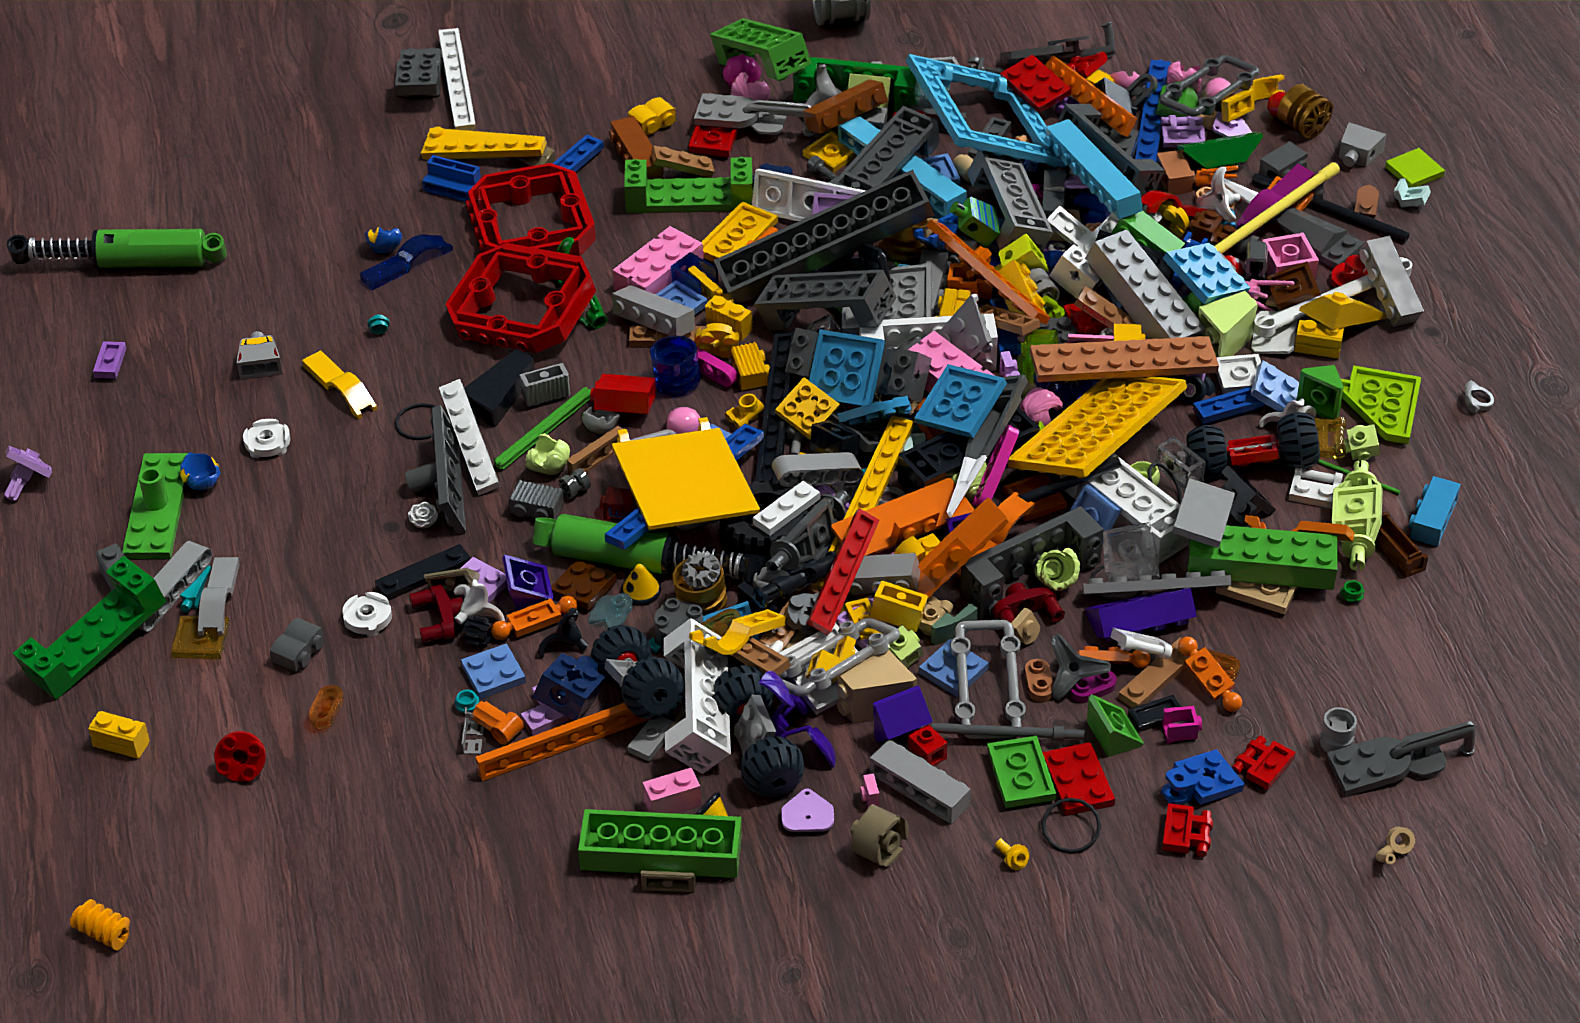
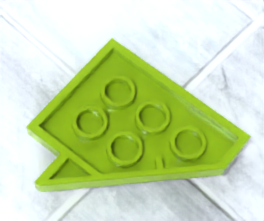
M1353 365L1351 379H1341L1344 386L1342 399L1369 425L1374 424L1376 432L1385 440L1409 444L1421 377Z

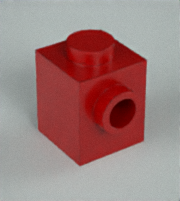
M929 724L921 729L914 730L908 736V751L917 757L923 758L930 765L936 766L947 759L948 742Z

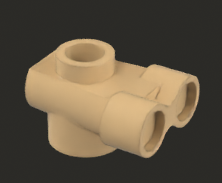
M934 596L927 599L924 615L919 625L922 633L931 636V626L944 614H950L953 604L948 600L940 601Z

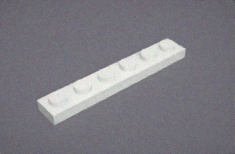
M458 379L439 387L478 495L501 487L461 380Z

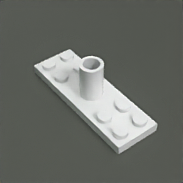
M756 169L752 206L778 215L781 218L801 221L812 216L814 192L856 196L865 190L764 169Z

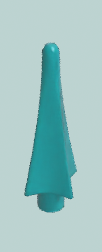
M207 566L199 577L180 594L183 601L180 609L183 612H189L191 608L198 609L201 593L212 569L211 566Z

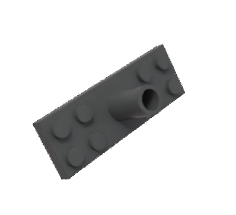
M439 405L432 408L433 418H430L431 426L434 430L431 438L435 446L436 462L406 471L405 476L412 493L435 486L439 497L436 499L438 510L444 512L448 526L453 527L456 534L460 535L466 533L460 448L453 425L442 406Z

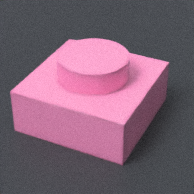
M874 774L863 775V786L859 788L862 802L866 801L868 807L872 804L879 807V790Z

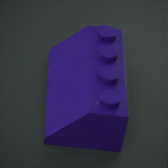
M1191 588L1167 589L1084 608L1098 638H1106V641L1114 640L1111 638L1113 628L1143 634V629L1152 627V631L1167 628V623L1175 622V626L1190 623L1189 618L1197 617Z

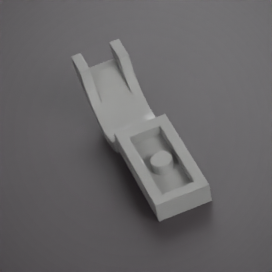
M238 557L214 558L208 586L201 593L198 636L204 635L205 628H217L218 636H223L225 629V601L227 596L233 595L240 565Z

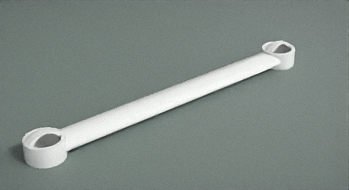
M1400 257L1409 277L1412 271V262L1407 258ZM1365 275L1274 315H1259L1254 320L1253 331L1258 336L1270 337L1275 334L1277 328L1308 316L1299 311V308L1323 295L1333 294L1334 292H1340L1347 297H1352L1375 286L1370 281L1369 276Z

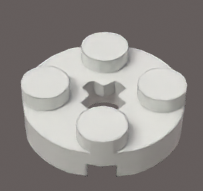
M258 420L252 423V428L244 431V445L253 458L280 456L287 452V446L290 443V433L287 425L279 424V420Z
M366 592V596L359 598L358 595L351 597L343 606L345 627L355 633L366 634L369 637L377 636L380 630L384 629L392 619V610L388 599L382 594L375 592ZM369 611H372V613L369 614V615H363V614H362V613H368Z

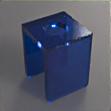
M1083 188L1073 200L1074 205L1083 207L1079 212L1081 223L1084 226L1087 223L1099 222L1102 224L1110 216L1107 206L1101 203L1098 197L1091 193L1089 188Z
M689 252L671 265L672 282L677 280L702 295L701 282L688 274V268L692 266L697 267L710 280L719 285L717 267L692 252ZM684 265H686L685 271L681 270Z

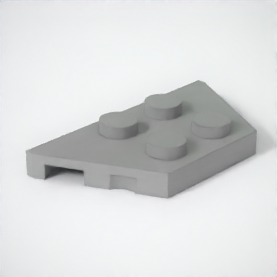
M976 294L970 295L938 332L939 335L973 360H976L992 341L989 330L986 328L984 314L979 312L976 302L979 298Z

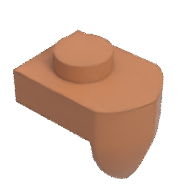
M1365 185L1358 189L1355 212L1376 217L1379 191L1375 187Z

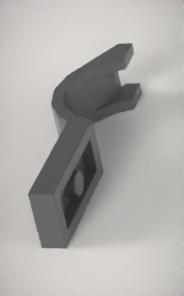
M1045 169L1042 209L1046 218L1059 206L1064 209L1065 169Z

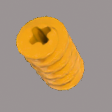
M90 899L77 907L72 913L70 926L78 929L81 933H86L91 938H95L96 941L103 942L104 945L112 947L113 950H120L128 940L130 920L127 917L122 918L120 913H113L110 908L105 909L102 904L96 905V901Z

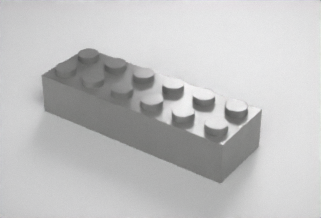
M1127 229L1094 242L1085 259L1135 323L1141 324V330L1148 339L1198 337L1202 335L1206 328Z

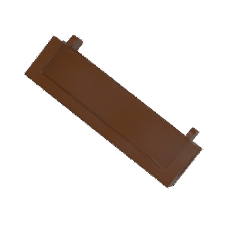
M1388 511L1383 512L1382 524L1374 543L1405 578L1425 571L1428 556L1423 554L1389 517Z

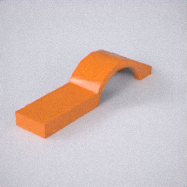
M1014 492L1004 500L998 508L1009 519V522L973 556L1003 543L1011 528L1022 516L1029 515L1035 507V503L1032 501L1028 503L1023 500L1017 492ZM961 567L954 573V576L961 579Z
M1245 515L1244 521L1251 528L1266 529V524L1260 522L1258 516ZM1300 521L1297 527L1292 530L1295 532L1337 535V540L1353 542L1355 534L1348 525Z

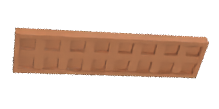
M1209 336L1030 345V356L1038 382L1218 373L1219 369Z

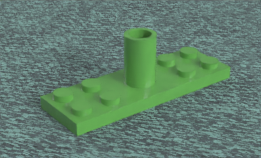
M144 453L122 550L127 559H171L187 484L183 483L180 477V466L188 453Z

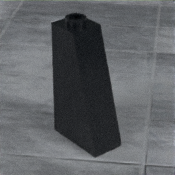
M515 349L467 385L464 389L473 414L496 427L521 394L519 375L534 371L533 358L529 354Z

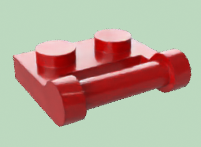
M1097 52L1092 56L1082 58L1077 56L1073 57L1070 63L1066 65L1085 78L1107 62V55L1105 52Z

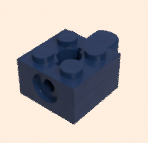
M562 653L542 674L532 698L575 721L596 700L605 676L597 672L598 664L593 658L581 655L576 660L572 656Z

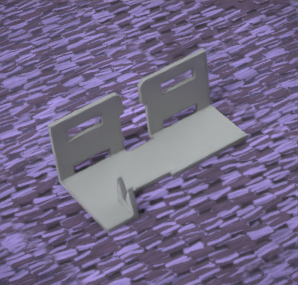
M467 707L465 708V724L461 743L463 754H481L482 739L466 740V735L483 736L484 727L481 725V730L478 731V723L469 721L468 718L474 717L472 716L474 713L467 712ZM468 724H471L470 731H467ZM465 743H468L467 750H465ZM476 744H479L478 751H475Z

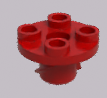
M1351 255L1346 258L1344 263L1334 267L1331 274L1332 287L1337 288L1368 275L1366 266L1361 261L1359 255ZM1366 290V291H1364V292H1362V293H1359V294L1355 295L1354 297H1360V296L1363 295V293H1365V292H1367V291H1369V290Z
M231 732L225 735L215 748L214 760L216 769L230 780L239 782L251 781L262 771L265 765V747L255 735L249 732Z

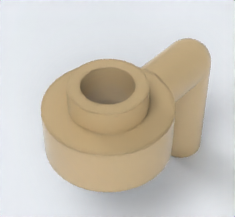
M1404 827L1392 828L1386 837L1387 845L1376 853L1377 861L1393 864L1396 860L1393 855L1394 852L1400 854L1410 852L1415 845L1413 832ZM1398 835H1400L1402 838L1400 844H1396L1395 838Z

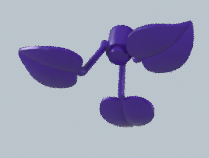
M767 671L761 677L759 684L771 690L782 701L781 705L770 717L776 730L774 737L781 736L786 738L787 736L807 731L811 739L827 758L832 769L836 761L834 747L817 727L812 728L810 725L787 731L786 728L789 727V724L784 717L795 707L805 715L809 712V706L802 696L790 694L786 684L774 671ZM787 706L788 708L780 714L784 707Z

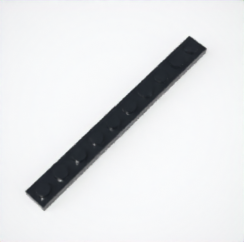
M794 332L774 334L762 424L764 439L760 441L755 481H759V483H763L765 480L776 484L779 482L771 465L774 459L784 455L788 422L775 413V409L792 391L793 375L785 372Z

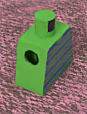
M968 197L963 204L958 201L952 204L950 213L957 216L960 231L987 248L1000 234L996 207L973 197Z

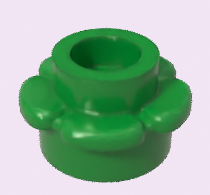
M1347 581L1340 590L1341 595L1348 602L1354 603L1364 598L1363 585L1358 581Z

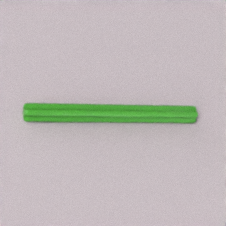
M583 387L496 457L494 459L495 467L503 470L536 444L540 434H548L589 401L591 390Z

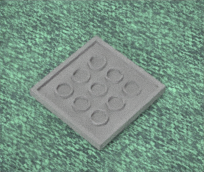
M931 264L900 266L890 269V278L893 283L892 288L897 298L883 320L932 317ZM850 307L842 308V333L851 334L853 332L859 334V325Z

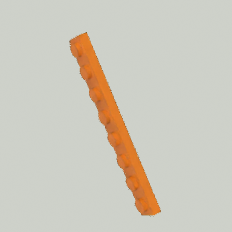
M1051 55L1045 66L1071 88V96L1081 104L1093 106L1102 114L1100 119L1121 135L1128 137L1138 118L1060 59Z
M930 219L926 227L932 231L931 235H939V241L946 243L944 245L946 249L953 253L956 252L958 254L957 258L963 263L970 264L972 266L971 270L975 274L983 275L985 277L984 282L993 288L999 289L997 293L1007 300L1010 299L1012 301L1011 305L1020 312L1024 311L1026 316L1039 319L1040 323L1045 325L1048 323L1051 317L944 224Z
M622 703L476 756L478 775L482 781L649 721L650 719L647 720L633 714L626 704Z

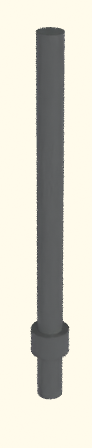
M948 723L931 724V727L937 733L1010 737L1037 736L1038 738H1053V741H1064V739L1084 740V730L1064 729V726L1036 728Z

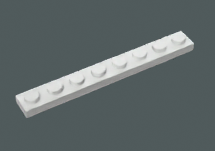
M459 29L439 30L455 130L476 131Z

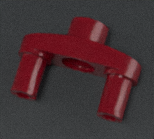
M1015 583L1008 587L1005 592V598L999 600L992 608V614L996 620H1006L1010 623L1024 608L1032 612L1045 609L1053 622H1059L1065 616L1064 610L1057 602V596L1050 588L1026 589L1022 583Z
M435 585L427 590L409 593L412 609L430 604L437 605L441 624L419 628L422 643L455 638L454 621L456 620L454 618L461 611L462 597L449 599L442 585Z

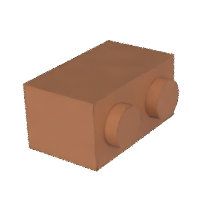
M1179 150L1157 153L1156 163L1165 170L1160 181L1166 193L1175 195L1192 192L1196 177L1194 171H1191L1188 158H1185Z

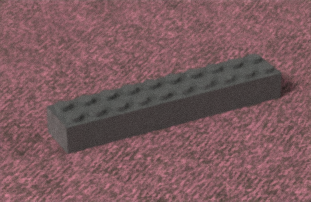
M910 170L717 258L714 262L730 298H733L734 304L740 305L761 295L773 275L810 273L858 251L862 244L867 243L871 245L933 217L934 214L915 172Z

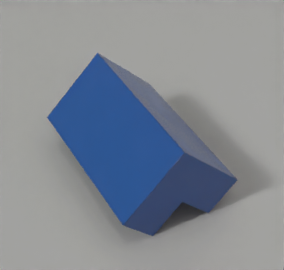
M432 155L427 162L428 174L422 180L423 191L465 202L469 200L468 191L481 179L480 167Z

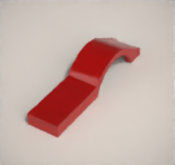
M1157 190L1149 191L1141 197L1142 208L1144 205H1148L1146 208L1148 213H1157L1159 206L1165 200L1174 202L1172 206L1177 209L1181 207L1187 216L1194 217L1197 211L1201 213L1204 209L1192 205H1183L1178 196Z

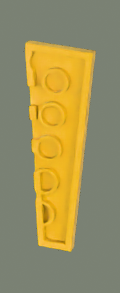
M434 127L430 128L421 155L423 160H429L432 155L447 159L542 156L546 140L543 136Z

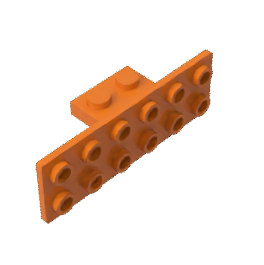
M946 478L868 509L865 512L880 521L864 556H871L899 545L910 536L916 538L945 526L946 518L972 513L975 509L964 496L951 517L948 516L947 509L956 487L951 478ZM853 516L831 525V530L840 543L844 539Z
M989 497L919 562L918 568L921 570L918 590L915 592L928 595L929 599L943 583L947 582L961 566L965 565L979 549L983 548L1009 522V519Z

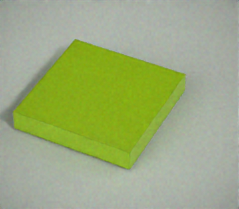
M1420 148L1385 162V167L1399 180L1405 178L1409 188L1421 186L1445 175V170Z

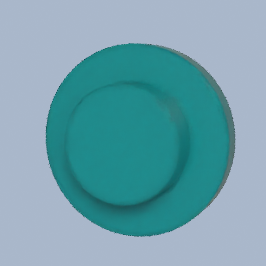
M374 315L367 321V325L372 333L383 334L387 332L390 321L383 315Z
M472 690L460 691L454 701L455 708L462 713H465L466 707L467 712H473L475 706L480 702L478 695Z

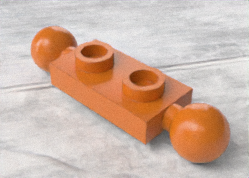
M571 596L562 597L556 605L552 599L545 600L508 614V623L504 621L495 622L491 629V634L496 640L506 639L512 631L516 637L523 636L560 622L561 613L565 615L570 608L577 609V602Z
M1186 636L1180 639L1178 642L1179 652L1184 656H1189L1185 660V665L1212 699L1216 701L1222 697V705L1225 710L1229 712L1238 711L1242 706V698L1239 694L1230 692L1235 688L1234 682L1206 647L1197 651L1198 644L1194 638Z
M1085 646L1083 650L1077 652L1081 656L1104 660L1111 665H1127L1132 663L1136 668L1140 669L1147 667L1151 660L1150 654L1147 652L1135 650L1133 653H1129V651H1123L1121 647H1109L1108 651H1098L1096 646Z

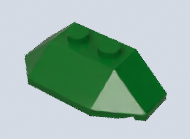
M1252 132L1178 145L1177 150L1181 151L1184 156L1201 168L1213 169L1224 165L1239 166L1240 162H1246L1262 140L1263 133Z

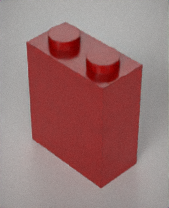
M602 374L599 381L595 382V388L591 389L590 400L594 402V410L648 414L656 399V378Z

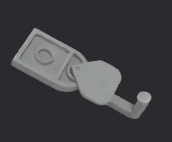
M703 93L694 116V125L728 128L750 126L759 134L775 135L782 132L787 116L804 117L803 110L811 106L802 103L754 101L751 98ZM804 118L805 126L802 129V133L804 136L811 137L814 135V132L807 129Z

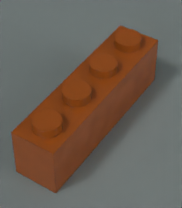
M869 79L803 110L807 129L823 133L888 102L883 82Z
M631 116L611 121L609 138L612 143L616 144L617 152L619 155L622 154L624 163L625 160H646L647 179H664L663 167L653 164L651 155L653 146L636 118Z

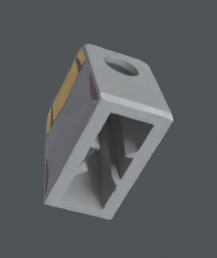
M256 331L251 334V338L240 340L237 356L240 380L283 374L280 355L273 336H264L262 332Z

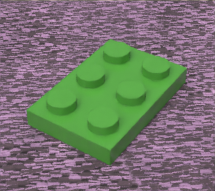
M1037 736L987 743V752L1005 808L1056 800V792Z

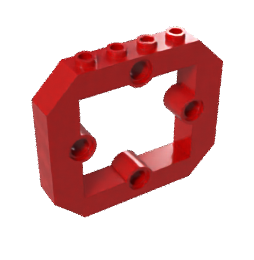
M552 163L497 172L484 175L468 191L469 200L465 201L467 212L471 213L470 220L471 225L475 226V237L480 239L478 244L481 253L505 243L556 252L559 244L565 238L571 237L574 239L569 254L581 256L596 240L595 223L575 171ZM561 191V218L567 223H572V228L548 232L545 228L535 227L528 231L527 236L502 241L499 233L498 214L495 210L491 209L490 204L511 200L514 204L524 205L531 201L532 196Z
M505 243L477 255L446 302V307L460 339L500 346L502 348L519 349L522 352L536 354L567 339L595 294L596 289L581 256ZM504 270L531 275L532 280L536 283H545L550 279L565 281L560 291H552L545 296L544 303L547 312L538 325L507 320L503 315L487 316L476 314L480 307H487L494 303L496 295L493 287Z

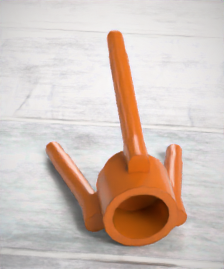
M1227 166L1226 171L1237 170L1238 166ZM1218 168L1197 170L1196 187H1210L1212 177ZM1236 174L1224 175V179L1237 177Z

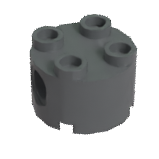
M669 598L656 611L654 617L655 639L661 647V651L664 652V638L690 618L704 626L702 608L699 605L676 598Z

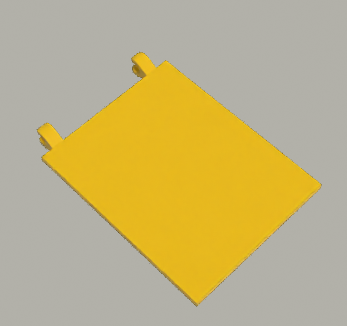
M707 417L698 418L700 425L698 426V431L630 441L627 429L617 430L619 438H617V443H612V449L648 530L760 512V508L721 429H711Z

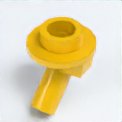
M1001 838L995 843L994 846L1006 856L1003 861L1008 867L1013 870H1021L1026 866L1029 860V852L1024 845L1016 844L1010 847Z

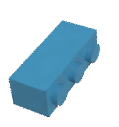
M1433 476L1430 485L1425 484L1422 492L1423 500L1419 499L1415 508V513L1417 514H1412L1408 528L1412 529L1410 539L1438 547L1458 501L1461 484Z

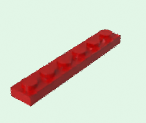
M860 508L855 512L807 621L808 625L827 636L832 632L880 521Z

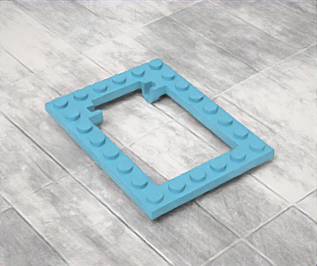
M908 54L906 62L910 70L913 72L955 145L961 148L971 147L980 152H984V150L990 151L998 156L1008 155L1017 160L1022 158L1035 164H1039V162L1045 163L1054 168L1058 166L1067 167L1063 160L1056 156L1054 150L1047 146L1045 141L1047 126L1039 113L1007 85L1006 78H1002L999 74ZM951 82H963L971 87L980 86L995 92L993 95L995 98L1006 100L1010 104L1034 144L970 130L945 87H949Z

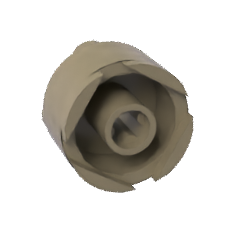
M874 804L870 805L861 819L855 820L851 826L850 833L853 835L852 851L878 865L890 866L897 860L903 850L899 846L902 839L907 840L909 833L908 822Z

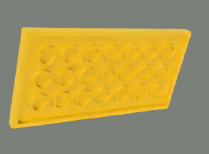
M1153 376L1101 379L1014 452L1008 459V468H1016L1021 471L1032 470L1039 473H1055L1060 476L1070 475L1077 478L1087 477L1136 432L1140 431L1144 425L1154 419L1169 403L1179 397L1187 389L1186 380Z

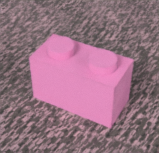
M692 767L643 782L644 803L649 812L676 814L701 806L700 784Z

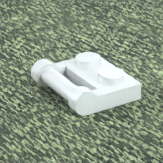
M1295 468L1288 500L1332 509L1333 489L1342 483L1343 474L1337 472L1336 474ZM1301 478H1306V479H1311V480H1316V481H1322V482L1332 483L1333 485H1328V484H1323V483H1318V482H1312V481L1302 480Z
M1116 628L1112 629L1111 638L1118 642L1117 645L1122 650H1138L1159 655L1160 658L1167 660L1171 657L1172 646L1157 637Z

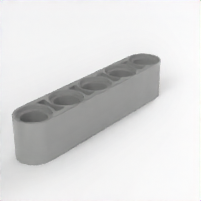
M191 541L184 543L154 577L166 603L145 620L138 629L149 632L180 598V594L209 565L212 559V550Z

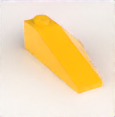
M1340 292L1323 295L1299 308V311L1331 329L1387 319L1386 313L1369 304L1347 297Z

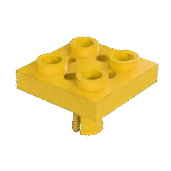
M803 377L778 405L775 413L811 440L812 424L829 420L838 410L840 404Z

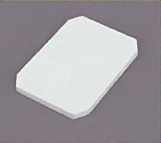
M1260 311L1256 317L1259 315L1271 316L1281 311ZM1298 320L1277 328L1275 334L1270 337H1261L1253 332L1251 350L1255 354H1290L1295 347Z

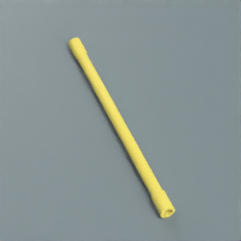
M1334 162L1330 163L1314 177L1214 247L1223 254L1316 187L1340 172L1339 166Z

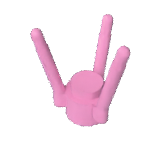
M1251 279L1250 282L1245 281L1250 286L1248 294L1254 299L1258 297L1268 298L1267 294L1260 292L1258 285H1294L1293 281ZM1256 301L1257 307L1261 308L1262 310L1274 311L1266 305Z

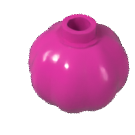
M746 55L730 58L723 69V77L730 87H732V83L741 72H745L749 76L746 81L747 84L755 83L761 77V68L757 61Z

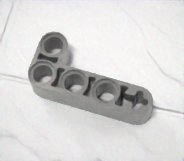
M849 452L782 455L774 459L771 465L777 479L784 487H793L802 481L810 486L831 485L835 492L839 490L847 492L849 495L847 498L850 500L854 497L863 477V470L854 454Z

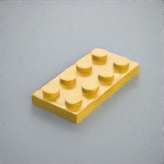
M741 202L701 242L703 243V258L714 262L715 259L746 246L748 241H756L766 229L774 227L778 223V215Z

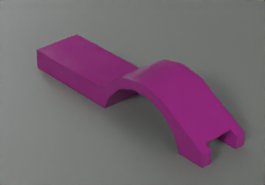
M1297 164L1271 189L1262 190L1252 199L1236 223L1237 228H1241L1314 177L1315 173ZM1261 227L1255 230L1249 236H1255L1261 230Z

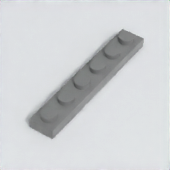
M1225 570L1210 571L1211 576H1201L1200 572H1188L1184 578H1176V573L1161 574L1162 579H1152L1151 575H1139L1137 580L1127 581V576L1112 577L1113 582H1103V578H1090L1088 583L1083 584L1084 594L1224 586L1231 585V575H1225Z

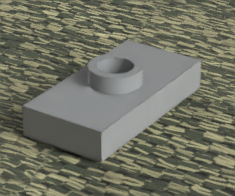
M664 717L657 720L650 719L629 744L628 753L650 762L664 745L665 732L670 729L673 721Z

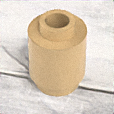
M960 154L955 157L953 164L958 175L971 183L967 172L973 159L968 155Z

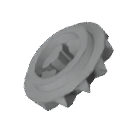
M697 551L692 556L688 555L686 562L682 563V576L685 582L693 588L700 589L712 585L720 574L718 559L708 551ZM703 564L706 570L700 571L697 574L696 569L693 567H700Z

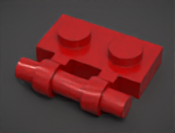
M1259 735L1255 740H1251L1247 744V750L1243 754H1239L1235 758L1234 765L1231 768L1237 775L1242 770L1247 769L1246 779L1269 790L1295 759L1296 752L1276 741L1266 746V739ZM1254 756H1260L1257 760L1252 759Z
M1168 803L1162 850L1189 853L1190 845L1197 848V855L1199 857L1207 856V850L1211 847L1209 833L1213 829L1211 812L1203 810L1201 816L1193 815V806ZM1191 828H1197L1199 834L1191 833Z

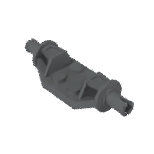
M839 490L835 495H821L820 500L808 510L809 513L790 532L784 534L780 540L772 543L770 547L771 559L765 564V566H768L766 570L770 574L776 575L781 569L793 570L813 559L819 560L825 557L835 538L831 525L843 520L846 515L844 505L850 500L847 498L849 497L847 492Z

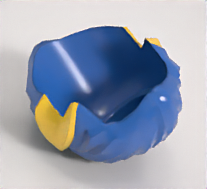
M378 227L375 233L371 229L364 233L366 243H368L370 249L379 254L394 251L402 241V233L397 228L390 231Z
M188 453L180 466V477L183 483H187L191 489L199 491L211 489L217 483V479H219L221 474L216 461L203 453Z

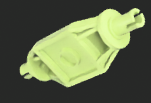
M1359 460L1354 463V471L1348 473L1344 478V482L1333 489L1332 524L1348 525L1355 532L1353 542L1340 541L1341 551L1350 558V568L1355 571L1358 570V563H1360L1359 569L1363 570L1365 568V559L1372 556L1375 552L1374 542L1382 524V486L1377 481L1375 475L1368 471L1369 464L1364 460H1361V467H1359Z

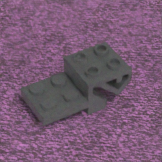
M410 48L401 50L400 61H397L395 89L397 97H432L440 95L441 48Z

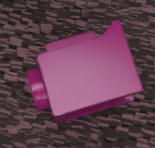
M1194 706L1164 709L1162 727L1167 744L1174 741L1198 739V731H1202V720L1200 715H1196Z

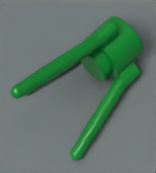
M593 296V299L589 302L591 307L586 311V319L580 316L578 320L584 323L587 328L592 326L594 329H598L606 325L608 318L597 296Z

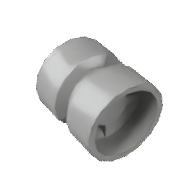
M1041 268L1030 270L1031 274L1029 276L1038 287L1037 293L1041 297L1046 295L1057 301L1060 295L1059 290L1051 281L1046 271Z
M1337 707L1325 713L1320 737V745L1324 751L1331 752L1353 745L1357 726V718L1353 712Z

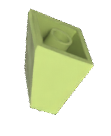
M1246 291L1199 307L1198 319L1206 328L1201 336H1209L1216 357L1234 356L1253 338V326L1258 307L1255 299L1251 298Z

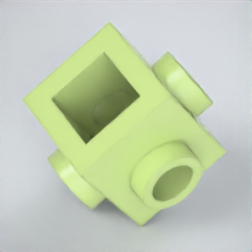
M1374 424L1368 426L1357 425L1347 430L1348 438L1344 439L1346 453L1351 452L1352 460H1367L1371 456L1380 455Z
M902 625L898 628L900 636L896 641L889 644V651L908 668L924 654L921 645L918 643L920 639L913 630L907 631Z

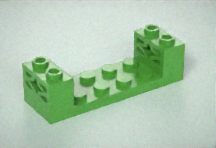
M742 18L710 34L719 64L726 65L727 61L734 56L746 55L753 58L756 54H759L762 58L767 77L783 81L788 78V75L805 70L806 66L812 64L803 35L799 32Z
M752 157L731 158V178L647 179L646 160H625L624 189L626 213L733 211L741 202L752 205Z

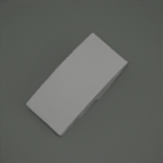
M1189 478L1172 533L1219 548L1235 493Z

